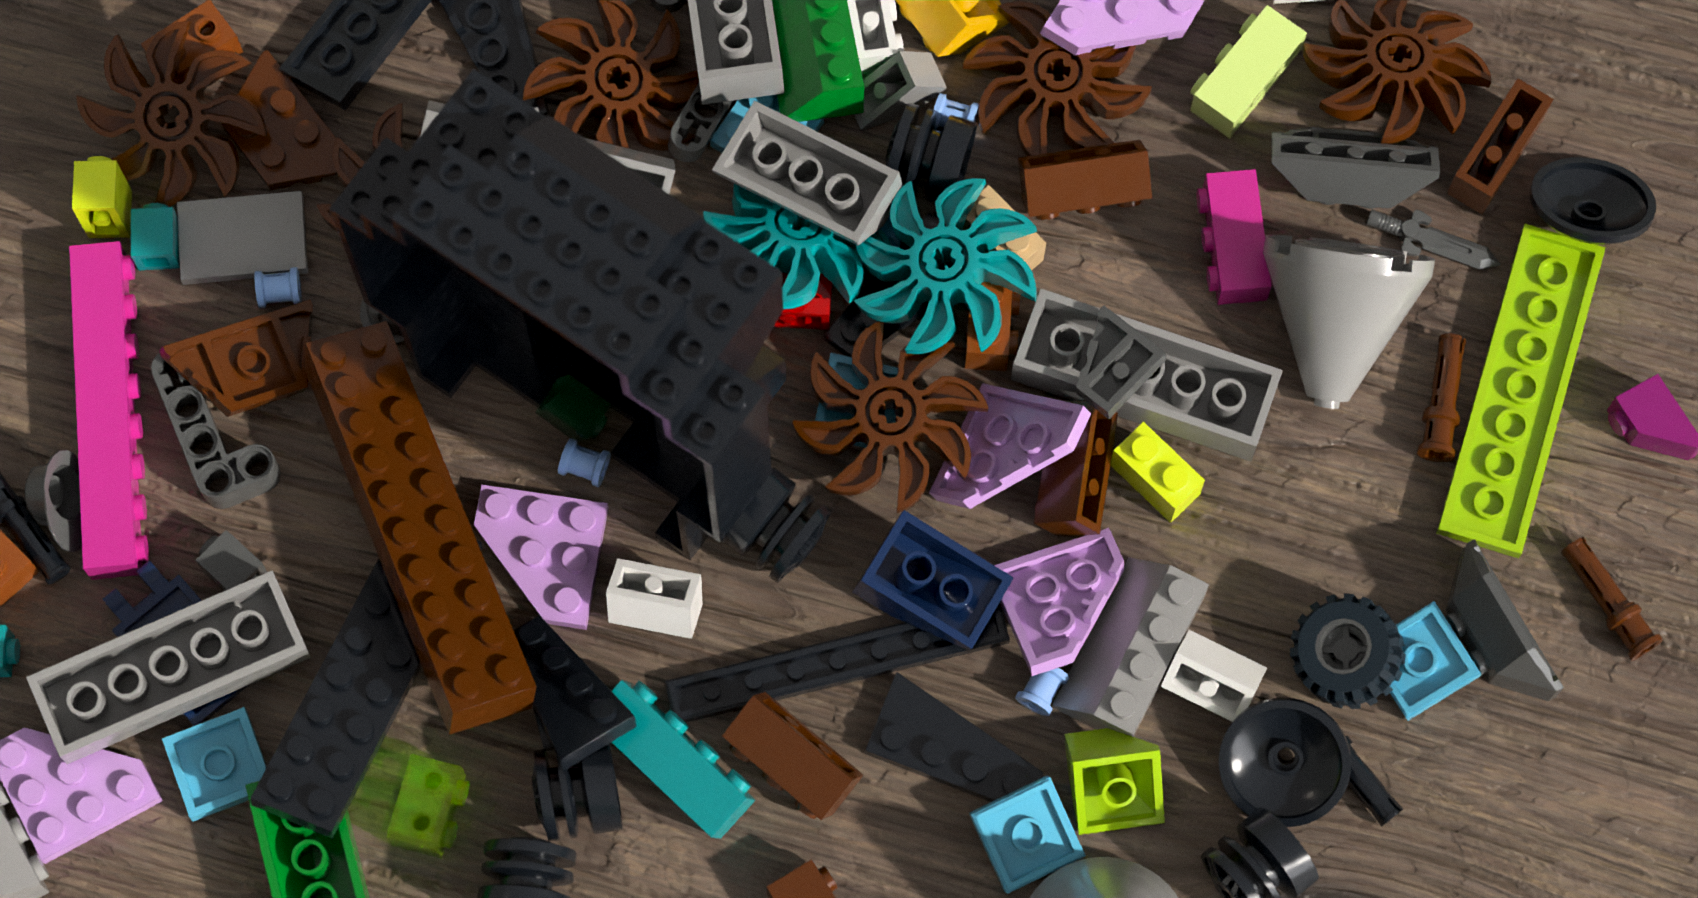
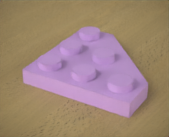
M1060 0L1040 34L1074 55L1090 53L1092 49L1113 46V49L1140 45L1144 44L1146 40L1166 37L1167 40L1182 38L1205 0Z
M982 383L979 391L985 398L989 410L988 412L969 411L961 426L971 451L968 475L964 481L944 461L929 494L937 501L971 509L1073 452L1091 413L1083 405Z
M481 484L474 521L475 530L483 541L487 543L505 571L531 603L538 616L540 615L550 625L587 630L608 513V503Z
M1109 528L1100 530V534L1085 535L994 565L1014 577L1000 603L1032 676L1074 662L1125 570L1124 559Z
M25 727L0 740V780L44 864L163 801L147 768L139 759L101 749L66 764L59 757L50 734Z

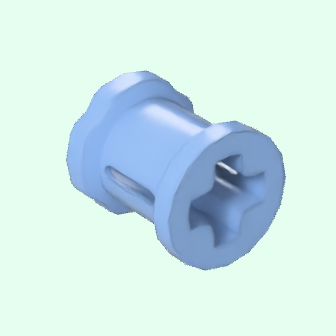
M939 93L934 106L936 114L935 130L939 126L944 127L950 115L976 121L979 104L973 102L971 105H966L949 100L946 94Z
M297 267L290 268L289 272L263 274L262 271H255V292L259 309L266 308L269 303L293 301L294 304L302 302L301 283Z
M570 438L560 458L558 474L565 476L567 473L590 480L593 486L600 487L608 469L611 454L606 450L599 453L579 446L577 440Z
M1060 668L1035 676L1031 675L1023 691L1017 692L1015 699L1027 709L1043 716H1049L1052 712L1050 704L1060 685L1066 684L1069 676Z

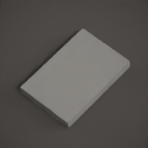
M302 191L177 202L180 278L183 285L253 279L255 271H262L263 274L289 272L292 267H297L299 274H308L304 196Z

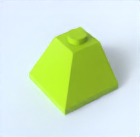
M1109 728L1065 734L1067 770L1079 835L1165 823L1161 758L1158 745Z

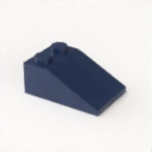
M903 510L890 528L852 593L894 618L971 651L1014 577Z

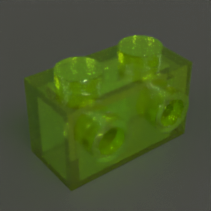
M415 754L410 755L386 835V839L391 846L437 858H442L445 847L451 849L458 826L457 823L452 822L457 805L464 806L470 787V781L465 780L466 775L462 766Z

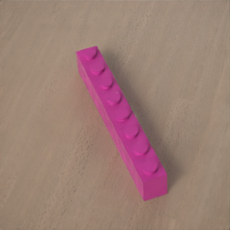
M120 241L69 246L83 569L91 580L137 576L139 574L136 571L142 567V561L149 560V546L146 535H141L140 520L147 519V505L144 494H139L138 479L145 478V465L143 455L137 454L136 439L143 438V424L140 413L135 414L134 400L141 398L140 378L138 373H133V359L139 358V343L136 333L131 334V319H137V303L135 295L129 294V280L135 279V264L131 255L126 254Z

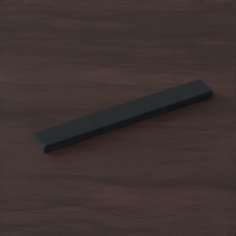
M999 602L971 651L904 622L665 681L671 710L687 723L743 709L753 695L766 692L777 701L1009 644L1010 638Z

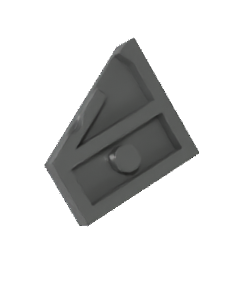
M1103 305L1097 316L1098 323L1093 339H1090L1086 352V363L1084 368L1081 369L1076 391L1077 395L1106 418L1110 419L1166 361V353Z

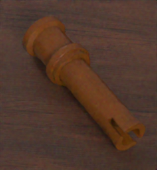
M1445 333L1441 334L1438 340V354L1430 405L1422 413V422L1425 424L1423 442L1417 447V455L1433 462H1449L1455 459L1456 452L1452 447L1454 430L1460 425V416L1456 411V401L1466 339L1458 334Z
M1584 537L1570 543L1561 551V554L1565 556L1585 587L1608 617L1605 620L1607 623L1606 627L1609 631L1615 630L1629 650L1627 656L1631 661L1642 657L1663 641L1662 636L1654 634L1641 616L1642 608L1639 604L1627 600Z

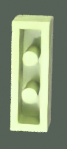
M1268 5L1258 16L1252 13L1247 18L1239 31V34L1242 35L1234 46L1230 43L1225 45L1215 60V64L1218 66L1210 76L1203 73L1190 91L1194 95L1190 111L1229 139L1299 54L1307 32Z

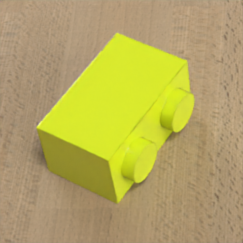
M92 156L87 161H74L72 210L88 238H130L132 190L117 161L104 156Z
M1144 422L1113 451L1110 466L1170 523L1201 494L1205 480Z

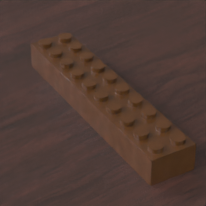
M387 321L307 342L305 345L304 370L449 735L532 709L536 684Z

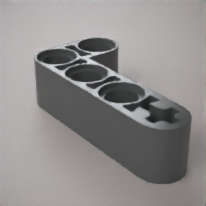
M160 353L157 354L151 365L153 378L197 487L207 503L217 509H226L275 488L280 481L281 471L270 449L264 445L253 444L228 454L205 396L178 372L177 374L183 386L176 389L170 371L174 368L161 357ZM188 404L199 405L198 410L192 416H179L184 406ZM202 441L214 442L212 449L206 454L199 455L194 453L196 446ZM261 461L269 463L268 469L263 474L257 476L249 474L253 464ZM218 478L229 479L228 485L222 491H209L210 485L214 480Z

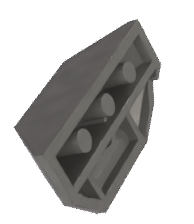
M1318 127L1292 129L1285 133L1280 131L1272 132L1271 163L1307 201H1315L1325 205L1335 203L1358 205L1368 209L1376 207L1392 208L1437 180L1440 175L1438 147L1431 145L1422 146L1410 139L1382 144L1381 141L1384 133Z
M1476 540L1468 542L1459 556L1445 609L1448 614L1445 616L1446 620L1457 637H1462L1470 651L1468 654L1481 675L1484 674L1489 684L1546 701L1556 698L1564 686L1534 640L1481 552Z

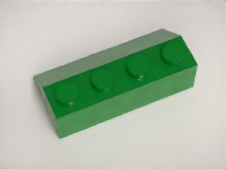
M772 0L784 84V94L776 95L780 113L797 122L864 113V82L847 0Z
M259 781L245 785L272 898H370L348 810L334 837L329 838L252 806L250 798Z

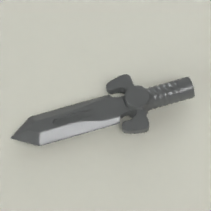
M1371 209L1366 225L1397 235L1403 242L1401 250L1407 251L1408 256H1419L1421 254V248L1412 243L1415 241L1424 250L1480 270L1501 265L1488 247L1430 226L1426 229L1420 228L1419 224L1427 226L1432 221L1430 216L1420 210H1415L1411 219L1406 221Z

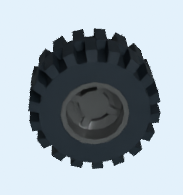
M1344 593V598L1338 599L1335 594L1327 596V603L1322 605L1316 601L1309 606L1312 612L1308 616L1302 613L1297 620L1301 625L1299 630L1292 631L1291 640L1294 642V648H1290V657L1295 662L1293 668L1296 674L1317 698L1324 703L1325 701L1329 702L1334 707L1342 709L1343 705H1346L1351 709H1360V704L1367 702L1370 706L1377 703L1376 697L1382 693L1387 696L1393 690L1390 687L1394 680L1399 682L1402 675L1399 669L1401 664H1405L1406 655L1402 650V647L1405 645L1398 627L1381 606H1376L1372 600L1366 597L1357 599L1354 594Z

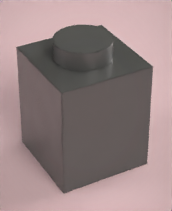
M227 530L219 537L214 535L209 538L199 551L200 556L196 559L201 570L223 591L267 573L263 563Z

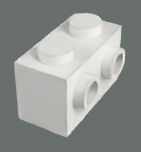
M847 0L863 78L869 76L897 52L904 51L901 33L895 34L893 21L897 20L895 0Z
M617 558L606 591L608 623L692 639L703 605L701 574Z
M1189 630L1169 667L1161 687L1233 722L1240 713L1248 708L1267 667Z

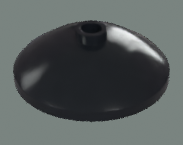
M1572 157L1548 163L1535 174L1530 188L1531 204L1536 213L1548 226L1568 238L1589 244L1610 245L1632 240L1649 229L1656 213L1654 194L1641 178L1617 164L1600 159Z
M1274 698L1250 706L1230 724L1223 737L1219 751V772L1227 794L1235 805L1248 816L1261 807L1275 815L1286 827L1301 826L1326 815L1342 798L1350 778L1351 753L1342 729L1321 708L1299 699ZM1283 748H1288L1294 752L1295 756L1291 760H1284L1279 756L1278 752Z

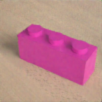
M1256 169L1206 173L1203 187L1197 189L1196 196L1199 214L1205 213L1207 227H1202L1201 233L1203 251L1211 253L1212 266L1207 267L1209 292L1216 291L1217 305L1267 301L1272 285L1263 255L1265 233Z

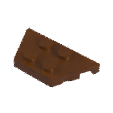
M267 49L260 55L238 95L247 98L259 109L266 124L267 136L221 122L224 131L270 191L288 188L295 183L311 184L322 182V177L337 175L332 156L333 146L337 138L292 80L279 70L281 66Z
M310 299L163 346L159 353L171 367L224 415L229 417L306 390L308 387V377L304 370L305 345L307 342H311L309 322L310 315L313 312V303Z

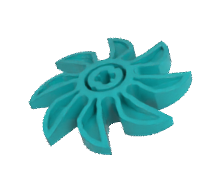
M965 179L947 187L935 201L939 224L933 229H928L924 226L923 220L919 215L913 185L909 181L895 195L890 208V219L896 237L911 248L903 250L899 247L887 245L872 237L867 238L860 245H856L862 264L877 279L889 282L908 278L890 288L855 299L856 306L865 315L884 323H901L909 321L919 310L920 305L925 301H929L924 317L905 348L907 354L932 352L942 347L953 337L957 329L952 308L957 303H965L973 318L980 351L986 350L999 334L1002 314L996 294L981 285L982 282L1003 286L1036 302V282L1028 264L1020 256L1008 249L990 251L1000 244L1037 232L1036 226L1030 219L1009 209H989L982 211L969 229L962 230L969 212L986 184L985 179ZM946 262H953V266L948 268ZM943 263L945 270H940L938 266Z
M734 184L732 197L735 216L703 211L704 221L783 273L788 274L782 287L783 309L797 308L810 302L818 291L820 273L833 283L848 304L859 295L863 281V264L858 255L856 244ZM881 229L870 236L891 246L889 239Z

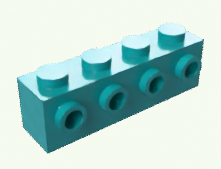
M621 680L612 692L633 713L637 727L612 741V743L711 838L721 839L756 801L747 792L751 785L735 770L731 769L727 773L717 764L716 761L720 758L719 754L705 741L700 739L696 744L685 733L689 726L671 710L665 714L654 704L658 697L644 683L638 681L634 685L632 682Z

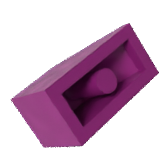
M1659 374L1618 395L1608 407V420L1612 429L1618 436H1624L1629 445L1684 460H1690L1698 454V433Z

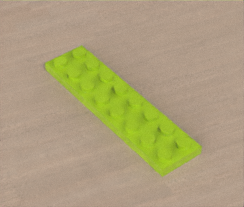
M1524 224L1436 534L1465 543L1475 539L1479 547L1518 559L1521 556L1606 247L1580 242L1559 233Z

